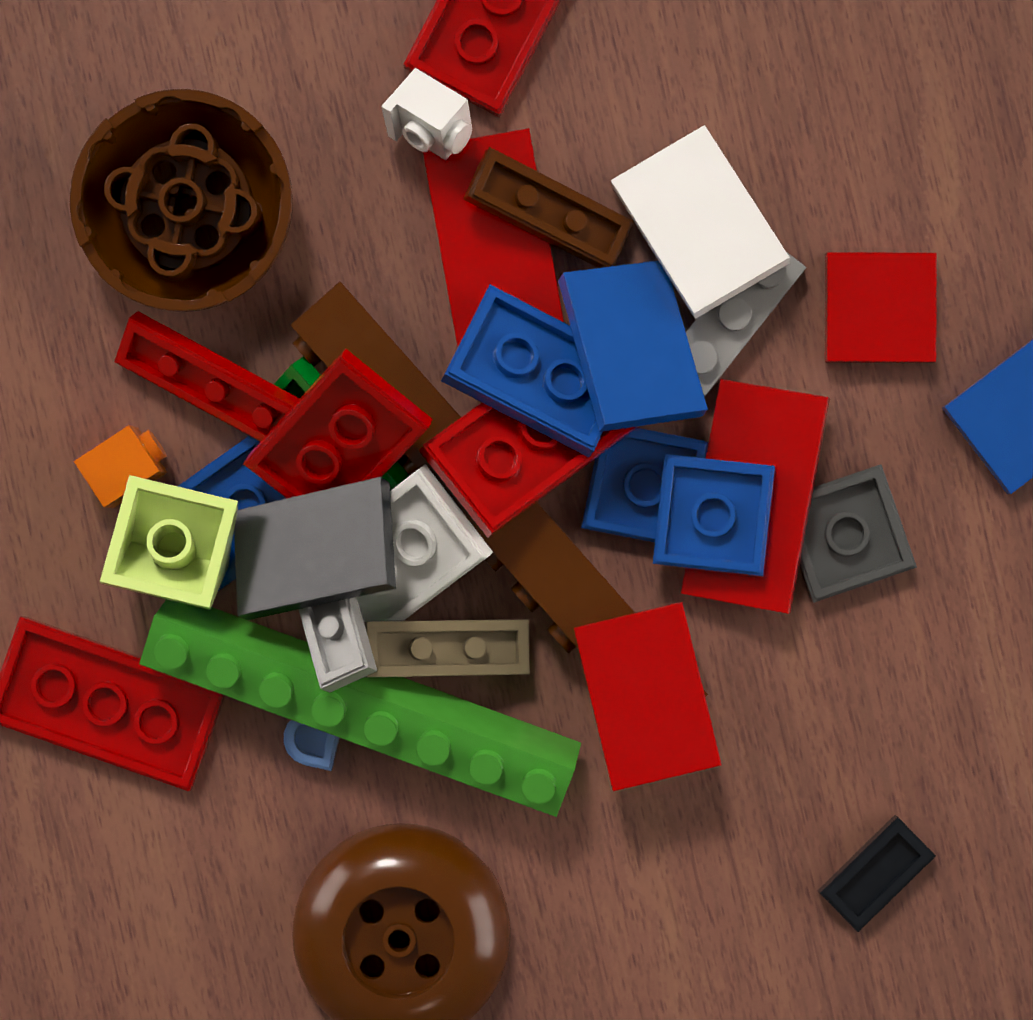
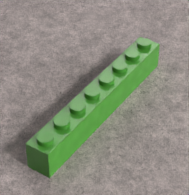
M166 599L154 615L139 663L140 665L555 817L558 815L575 771L581 742L404 677H363L329 693L320 689L308 642L213 607L209 610Z

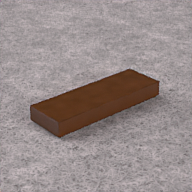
M491 147L485 150L463 198L467 202L597 268L615 266L634 223L633 220Z

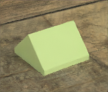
M129 475L100 583L210 610L228 569L238 501Z

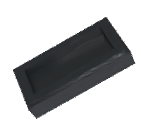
M894 815L818 889V892L859 932L936 855L898 816Z

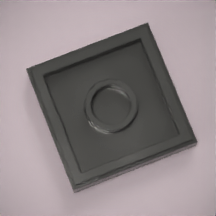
M881 464L813 488L799 563L812 603L917 568Z

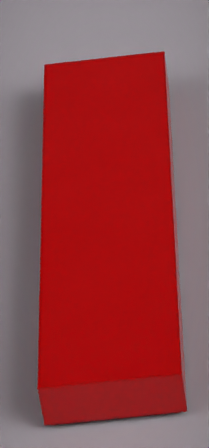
M139 311L129 317L114 361L258 441H261L300 399Z

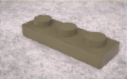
M529 619L364 622L377 667L376 672L365 677L530 674Z

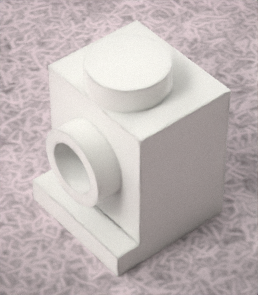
M417 68L408 75L381 106L388 137L397 142L403 135L417 150L422 152L430 150L444 160H447L452 153H459L466 146L472 134L468 99Z

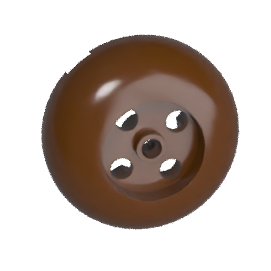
M171 89L134 99L135 102L121 109L111 118H105L97 126L83 146L75 164L70 187V213L79 246L83 249L98 275L106 283L124 296L145 306L173 312H192L210 309L230 302L247 292L266 275L281 253L287 239L293 211V194L288 168L283 155L274 139L253 115L241 106L221 96L199 90ZM163 162L172 163L176 168L175 178L165 184L157 183L154 178V169ZM223 173L228 176L230 186L224 191V194L214 195L208 191L207 181L212 174ZM192 197L195 199V209H187L185 215L179 214L178 203L182 198ZM158 215L163 218L165 230L159 237L150 238L144 234L143 223L147 217ZM205 226L216 228L219 234L217 244L210 249L201 248L196 242L197 232Z
M406 823L386 824L363 830L348 837L336 845L313 869L302 888L295 909L292 932L293 951L298 971L306 989L318 1006L333 1020H470L489 1000L503 974L510 947V919L504 894L495 875L472 850L465 846V843L448 833L428 826ZM372 899L381 903L384 915L379 921L368 922L363 919L360 908L365 901ZM431 899L436 902L439 907V914L433 921L426 922L418 918L415 907L419 901ZM395 930H403L409 935L410 940H408L406 947L398 948L394 946L395 941H390V934ZM425 954L435 956L440 964L439 971L430 977L418 972L416 968V961ZM376 955L383 960L385 969L380 976L368 977L363 973L361 962L366 956Z

